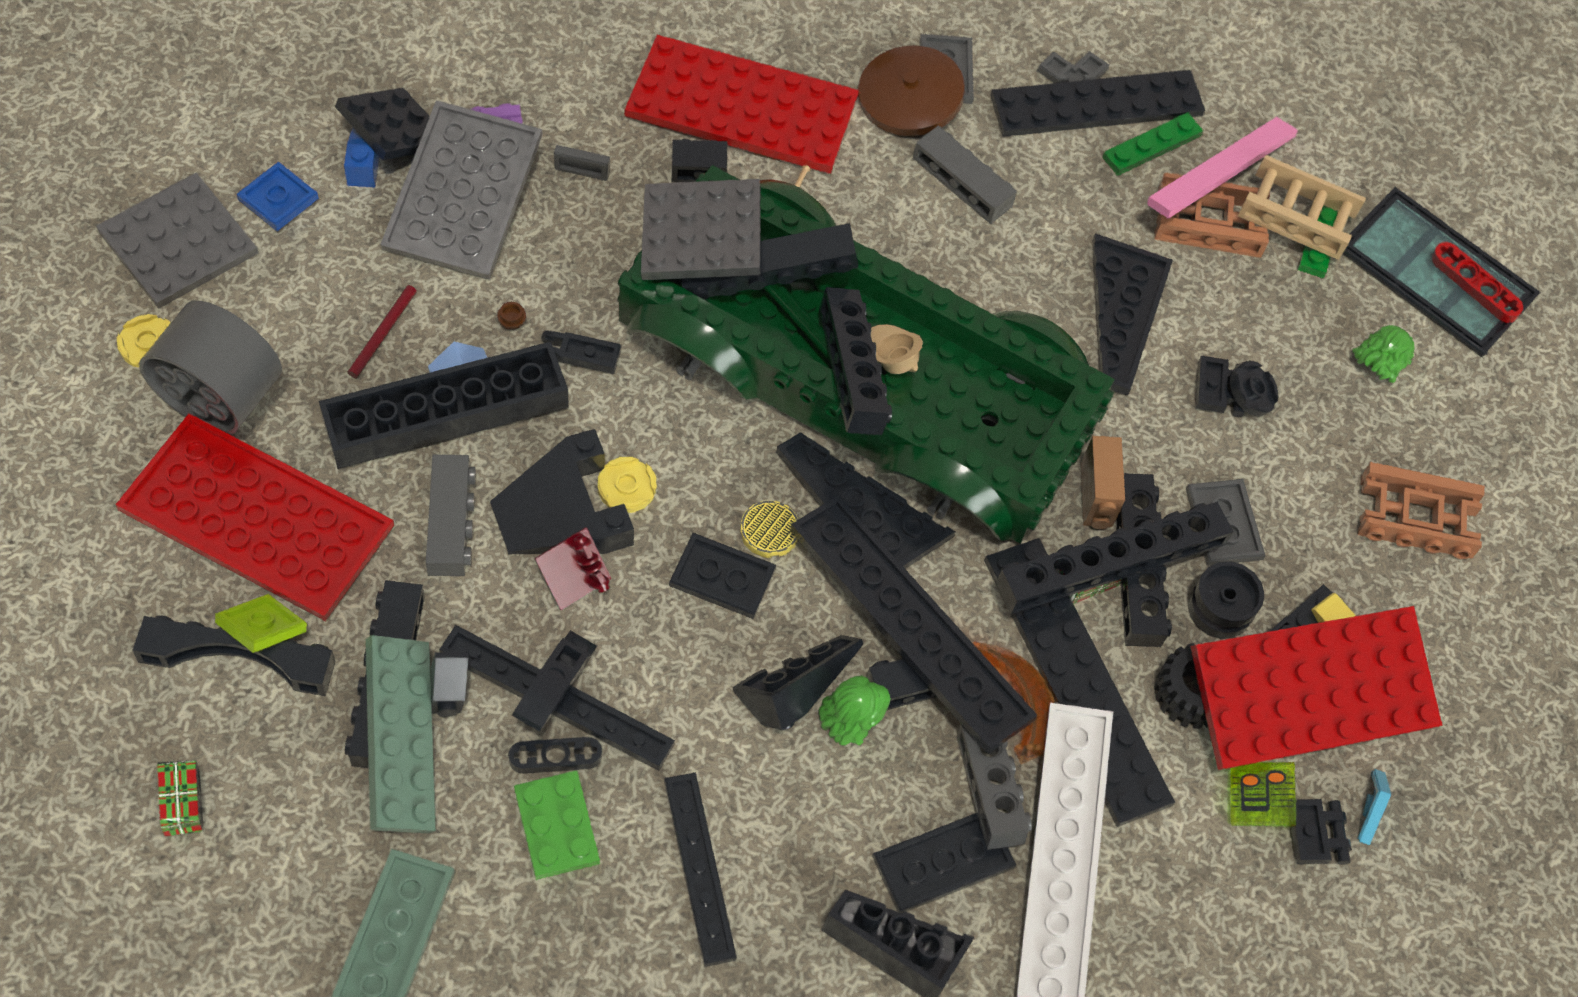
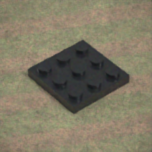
M403 87L338 98L335 108L383 161L415 155L430 117Z

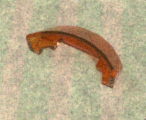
M973 642L1001 675L1007 673L1016 692L1037 714L1036 720L1020 731L1023 739L1014 749L1020 764L1043 756L1050 703H1055L1044 678L1035 667L1015 652L994 644Z

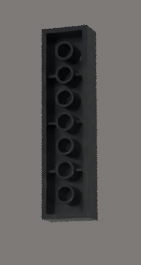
M550 341L319 401V406L337 469L566 409L569 408L568 387Z

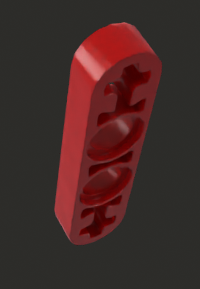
M1441 242L1437 245L1432 253L1431 260L1440 271L1500 321L1511 323L1518 318L1523 311V303L1516 295L1453 243ZM1447 253L1450 256L1443 258L1441 255H1445ZM1456 261L1459 262L1455 268L1452 266ZM1463 268L1468 269L1472 272L1473 277L1465 278L1460 274L1459 270ZM1481 287H1490L1494 291V295L1487 296L1483 294ZM1498 297H1500L1501 300H1499L1498 303H1496L1495 301ZM1510 306V307H1512V309H1513V310L1506 311L1504 308H1507V307Z

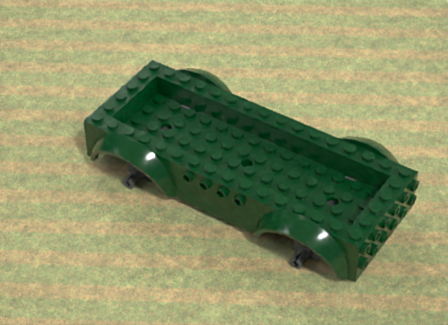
M712 165L706 174H700L696 182L740 179ZM760 180V241L837 226L827 210L803 189L784 181ZM854 241L858 268H853L845 273L833 272L823 274L815 279H798L790 284L782 285L822 329L819 306L825 288L860 290L862 302L866 303L867 322L871 323V328L877 325H893L919 335L923 344L919 351L918 370L915 373L907 371L902 374H891L882 367L881 378L887 387L886 398L888 405L892 407V418L890 423H886L883 434L847 433L832 365L764 289H748L738 291L734 295H718L704 300L682 288L681 278L642 280V250L636 255L634 265L630 270H625L618 280L619 296L617 299L619 302V322L627 326L626 333L629 335L633 333L648 334L687 352V356L676 368L680 376L683 377L687 373L685 378L691 380L701 364L704 363L725 379L742 398L746 400L758 398L874 462L875 471L879 474L894 473L902 475L938 491V494L927 508L930 515L933 516L937 511L936 518L943 519L949 507L955 501L982 521L1000 541L1013 539L1021 544L1028 531L1036 529L1042 518V512L1045 508L1048 509L1055 497L1056 489L1058 486H1062L1068 476L1069 468L1077 462L1083 445L1087 444L1091 439L1096 424L1102 421L1108 410L1107 406L1115 393L1111 391L1115 379L1089 366L1086 356L1075 340L1052 321L1023 311H1000L992 314L954 294L950 289L943 288L931 282L927 277L905 268L901 263L886 258L875 249L868 248ZM982 420H990L996 425L987 426Z

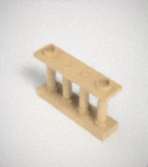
M1265 155L1255 175L1263 179L1257 194L1249 192L1238 216L1339 260L1352 236L1343 232L1349 216L1354 219L1356 218L1366 198ZM1273 184L1288 190L1282 205L1267 199ZM1298 194L1313 200L1307 216L1292 210ZM1323 205L1338 211L1333 227L1317 221Z

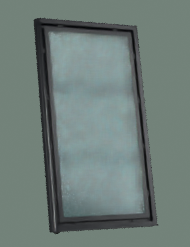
M1394 187L1349 233L1352 236L1343 252V255L1480 357L1488 354L1490 348L1514 322L1505 323L1497 319L1440 271L1431 260L1432 253L1437 245L1441 242H1450L1461 249L1522 301L1523 311L1521 314L1540 294V291L1397 187ZM1447 253L1441 255L1443 258L1450 257ZM1456 261L1452 266L1455 268L1459 262ZM1465 268L1459 270L1463 277H1473L1470 270ZM1481 287L1483 294L1487 296L1494 295V291L1490 287ZM1498 297L1495 302L1498 303L1501 298ZM1510 306L1504 308L1506 311L1513 310Z

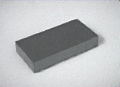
M556 145L554 169L606 181L610 175V156Z

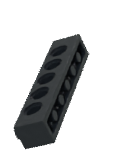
M826 287L819 306V313L847 433L882 435L886 423L891 421L892 407L887 402V387L882 382L881 363L877 362L876 343L872 342L871 323L867 322L866 303L862 302L860 290Z
M1124 473L1125 501L1115 520L1116 530L1121 528L1129 530L1150 519L1153 521L1161 520V512H1157L1156 503L1159 500V487L1154 485V474ZM1133 504L1139 505L1142 509L1135 507ZM1137 544L1140 548L1145 549L1144 546ZM1166 565L1122 579L1120 586L1125 646L1162 647L1166 638L1170 637L1171 620L1166 617L1169 594L1167 591H1164L1163 584L1166 580ZM1140 583L1146 584L1150 589L1143 588ZM1142 610L1150 612L1152 616L1145 615Z

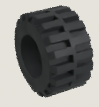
M1194 643L1187 644L1185 649L1182 646L1177 648L1167 658L1155 682L1154 690L1158 691L1155 697L1157 702H1163L1160 707L1163 713L1167 711L1171 713L1169 719L1173 722L1179 719L1182 721L1181 726L1184 727L1192 723L1193 729H1200L1203 724L1207 728L1208 724L1201 695L1190 691L1183 681V676L1197 677L1190 647Z

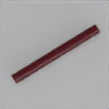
M407 285L347 371L349 376L358 378L416 294L417 290L413 286Z

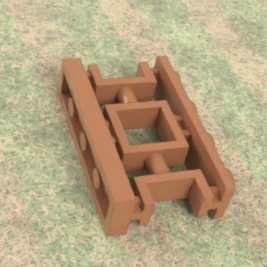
M1164 173L1158 191L1183 175ZM1223 183L1170 218H1166L1159 213L1154 240L1261 258L1269 243L1268 229L1254 226V223L1239 217V212L1234 211V205L1242 207L1249 192L1257 194L1259 188ZM1201 206L1224 209V221L1201 217ZM1179 213L1192 215V221L1180 219ZM1233 222L1245 224V230L1232 228Z
M1370 462L1362 473L1361 485L1363 487L1361 493L1375 495L1376 498L1375 511L1365 509L1360 517L1359 523H1361V526L1358 529V535L1365 536L1372 541L1384 540L1394 542L1401 547L1413 546L1423 548L1429 553L1442 552L1451 554L1458 559H1472L1482 548V541H1480L1481 533L1466 530L1467 515L1476 516L1482 509L1480 500L1484 497V485ZM1387 491L1400 493L1398 502L1387 500ZM1410 503L1432 507V523L1409 519ZM1444 503L1457 505L1455 507V514L1444 512ZM1386 512L1398 514L1397 523L1385 521ZM1443 524L1455 526L1454 535L1442 533Z

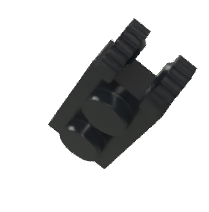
M547 330L542 333L541 339L543 342L551 341L552 345L561 346L560 348L553 347L558 362L611 374L615 373L621 353L620 344L569 332L560 333Z

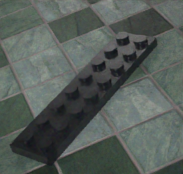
M1191 69L992 89L990 94L1002 137L1171 120L1187 112L1192 117H1200L1205 113V107Z

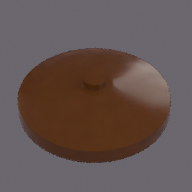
M901 46L881 53L865 67L858 85L859 102L865 116L878 128L902 136L924 135L937 126L944 127L958 114L964 101V78L958 65L946 54L925 46Z

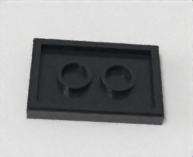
M692 533L669 581V586L754 619L777 565Z

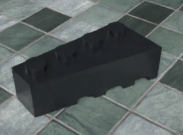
M846 889L828 914L821 930L922 997H939L975 938L965 933L959 935L948 931V927L938 923L932 925L915 918L916 915L905 911L900 913L886 908V904Z

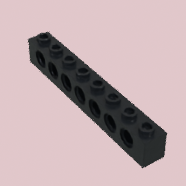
M1218 502L1208 505L1200 503L1189 511L1183 513L1175 511L1157 521L1152 519L1146 520L1135 528L1129 530L1121 528L1107 537L1100 538L1095 536L1085 541L1084 544L1075 547L1073 545H1066L1050 555L1041 553L1021 564L1012 562L1002 568L996 584L1010 614H1014L1225 546L1233 534V530ZM1163 535L1168 536L1171 540L1166 539ZM1137 544L1144 546L1145 549L1140 548ZM1109 552L1117 554L1118 557L1112 556ZM1083 561L1089 562L1092 566L1084 564ZM1055 569L1063 571L1065 575L1057 573ZM1027 578L1035 579L1038 584L1030 582Z

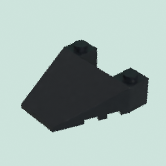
M595 429L565 437L490 501L508 554H542L587 527L599 554L610 553L634 545V527L625 504L595 512L582 479L583 476L602 471L605 466V453Z

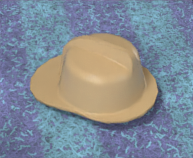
M888 324L877 325L871 328L872 342L876 343L877 361L881 363L887 372L902 374L907 371L915 373L918 370L919 351L923 344L919 335Z

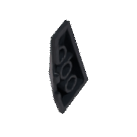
M840 635L809 649L808 657L795 659L790 657L783 660V668L768 674L767 670L763 669L752 674L733 686V691L762 725L777 730H787L794 725V722L807 714L864 645L863 641L860 638Z

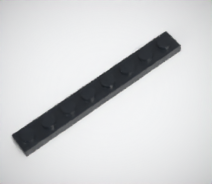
M455 625L439 649V652H468V670L520 698L524 696L541 670ZM570 686L565 697L552 714L658 771L675 745L674 739L573 686Z

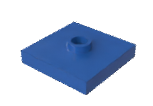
M279 161L236 194L237 199L276 231L280 230L319 199L318 193Z

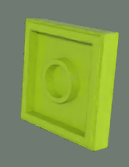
M269 594L215 614V623L253 653L305 633L307 629V623Z

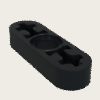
M593 737L520 741L515 743L509 750V764L515 772L521 774L592 769L598 766L602 760V746ZM569 747H574V761H570ZM585 747H590L591 752H597L591 755V759H585L584 754H577L583 753ZM553 748L561 749L565 753V757L562 761L553 763L546 757L548 751ZM541 749L542 763H538L537 757H533L537 756V750ZM522 751H526L527 756H529L527 763L521 764L520 759L517 758Z

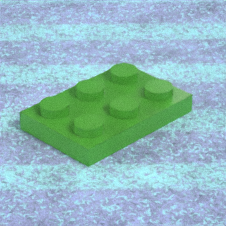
M577 770L514 785L536 880L600 864Z

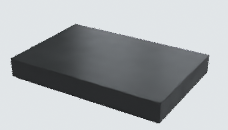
M921 34L920 46L936 49L949 56L958 65L964 78L963 103L972 104L974 99L972 37Z
M1243 479L1196 483L1186 486L1185 489L1191 508L1200 503L1208 505L1218 502L1233 530V534L1225 546L1203 553L1207 566L1217 562L1232 561L1241 563L1260 561L1265 558L1266 555Z

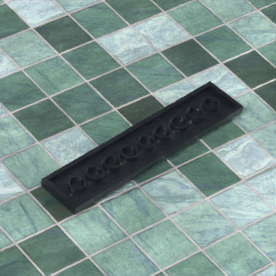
M839 495L791 524L790 531L988 754L1036 720L1037 714Z
M1040 538L987 555L984 562L996 584L1004 566L1012 562H1018L1019 564L1027 562L1032 557L1041 553L1048 554ZM1027 578L1030 582L1038 584L1035 579ZM1069 596L1011 614L1055 703L1113 712L1104 803L1116 827L1172 807L1175 801Z

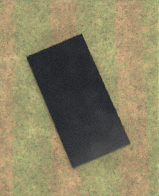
M977 813L882 849L872 855L897 912L900 913L910 911L1015 869L1017 866L1008 847L987 850Z

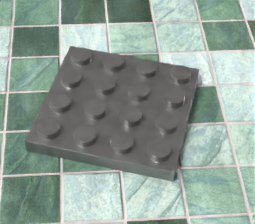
M197 173L96 225L99 234L158 309L259 253L257 246Z
M760 179L645 184L641 259L642 280L760 275Z

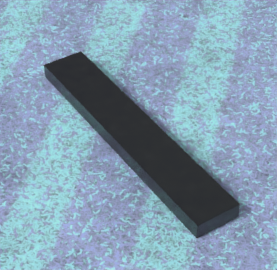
M696 772L664 778L703 966L708 967L736 961L737 955Z

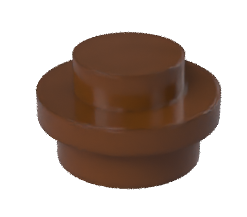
M506 302L498 310V322L506 329L520 328L526 321V311L517 302Z

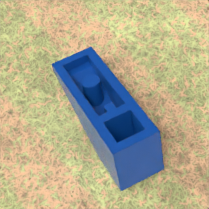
M352 128L347 142L344 162L347 186L375 188L379 156L359 133Z

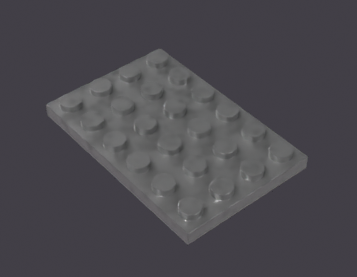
M436 100L380 244L382 250L490 280L543 136L542 129Z

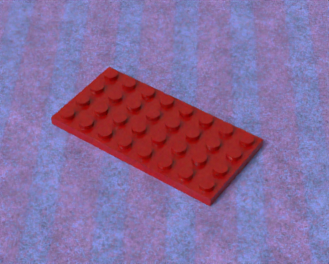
M657 34L627 102L624 116L707 140L727 141V145L801 166H809L811 169L831 174L853 114L859 90Z
M188 413L115 504L117 510L324 621L329 618L395 526L393 519Z
M1414 606L1190 646L1218 770L1443 726Z

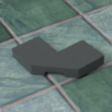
M1053 51L1038 66L1037 72L1053 83L1100 79L1108 71L1110 65L1090 51L1075 65Z

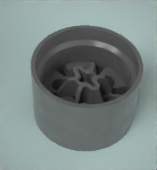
M199 300L190 301L183 307L139 361L140 372L147 384L171 408L184 417L190 413L228 434H233L240 428L282 373L281 362L277 354L255 329L224 308Z

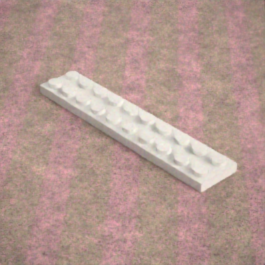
M1050 703L1016 997H1085L1113 720L1112 711Z

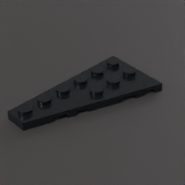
M1095 233L1093 237L1100 372L1115 379L1111 390L1128 396L1173 259Z
M800 432L777 446L776 453L820 506L839 495L905 569L955 536L956 531L948 526L944 528L932 520L933 517L926 512H919L908 505L907 500L870 476L866 478L855 471V467L848 462L843 463L833 457L828 449Z

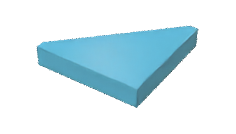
M1374 769L1371 774L1375 790L1373 795L1367 794L1363 816L1366 818L1357 838L1359 842L1370 845L1391 796L1386 773Z

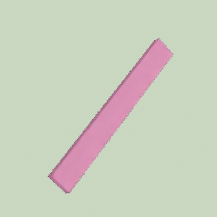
M1275 117L1151 195L1147 205L1166 218L1172 217L1256 163L1265 155L1296 136L1297 129L1280 118Z

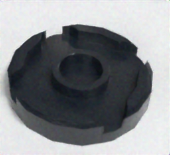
M1249 360L1235 366L1231 371L1230 388L1240 407L1250 415L1259 417L1274 410V404L1278 402L1279 394L1276 382L1269 371L1264 372L1260 368L1262 367L1261 364Z

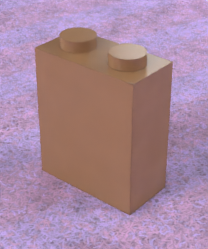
M1092 436L1080 464L1083 526L1106 529L1113 527L1125 501L1122 437Z

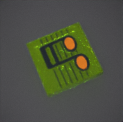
M1258 762L1230 768L1232 826H1296L1295 762Z

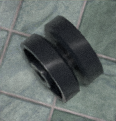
M1232 561L1217 562L1205 570L1190 594L1188 602L1190 617L1196 626L1209 636L1219 639L1234 638L1246 631L1263 606L1265 596L1263 585L1257 575L1245 565Z

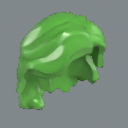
M1388 325L1381 327L1374 334H1370L1368 339L1363 341L1360 346L1353 348L1352 352L1357 359V363H1364L1366 367L1372 365L1371 370L1376 372V376H1379L1380 380L1388 379L1389 382L1394 383L1400 371L1411 364L1415 346L1408 332L1400 327Z
M854 676L842 682L831 695L822 700V706L818 709L822 729L826 731L830 728L828 735L834 738L835 742H839V745L845 746L851 742L861 745L863 739L867 737L868 731L883 719L891 699L888 690L882 685L870 682L865 676Z

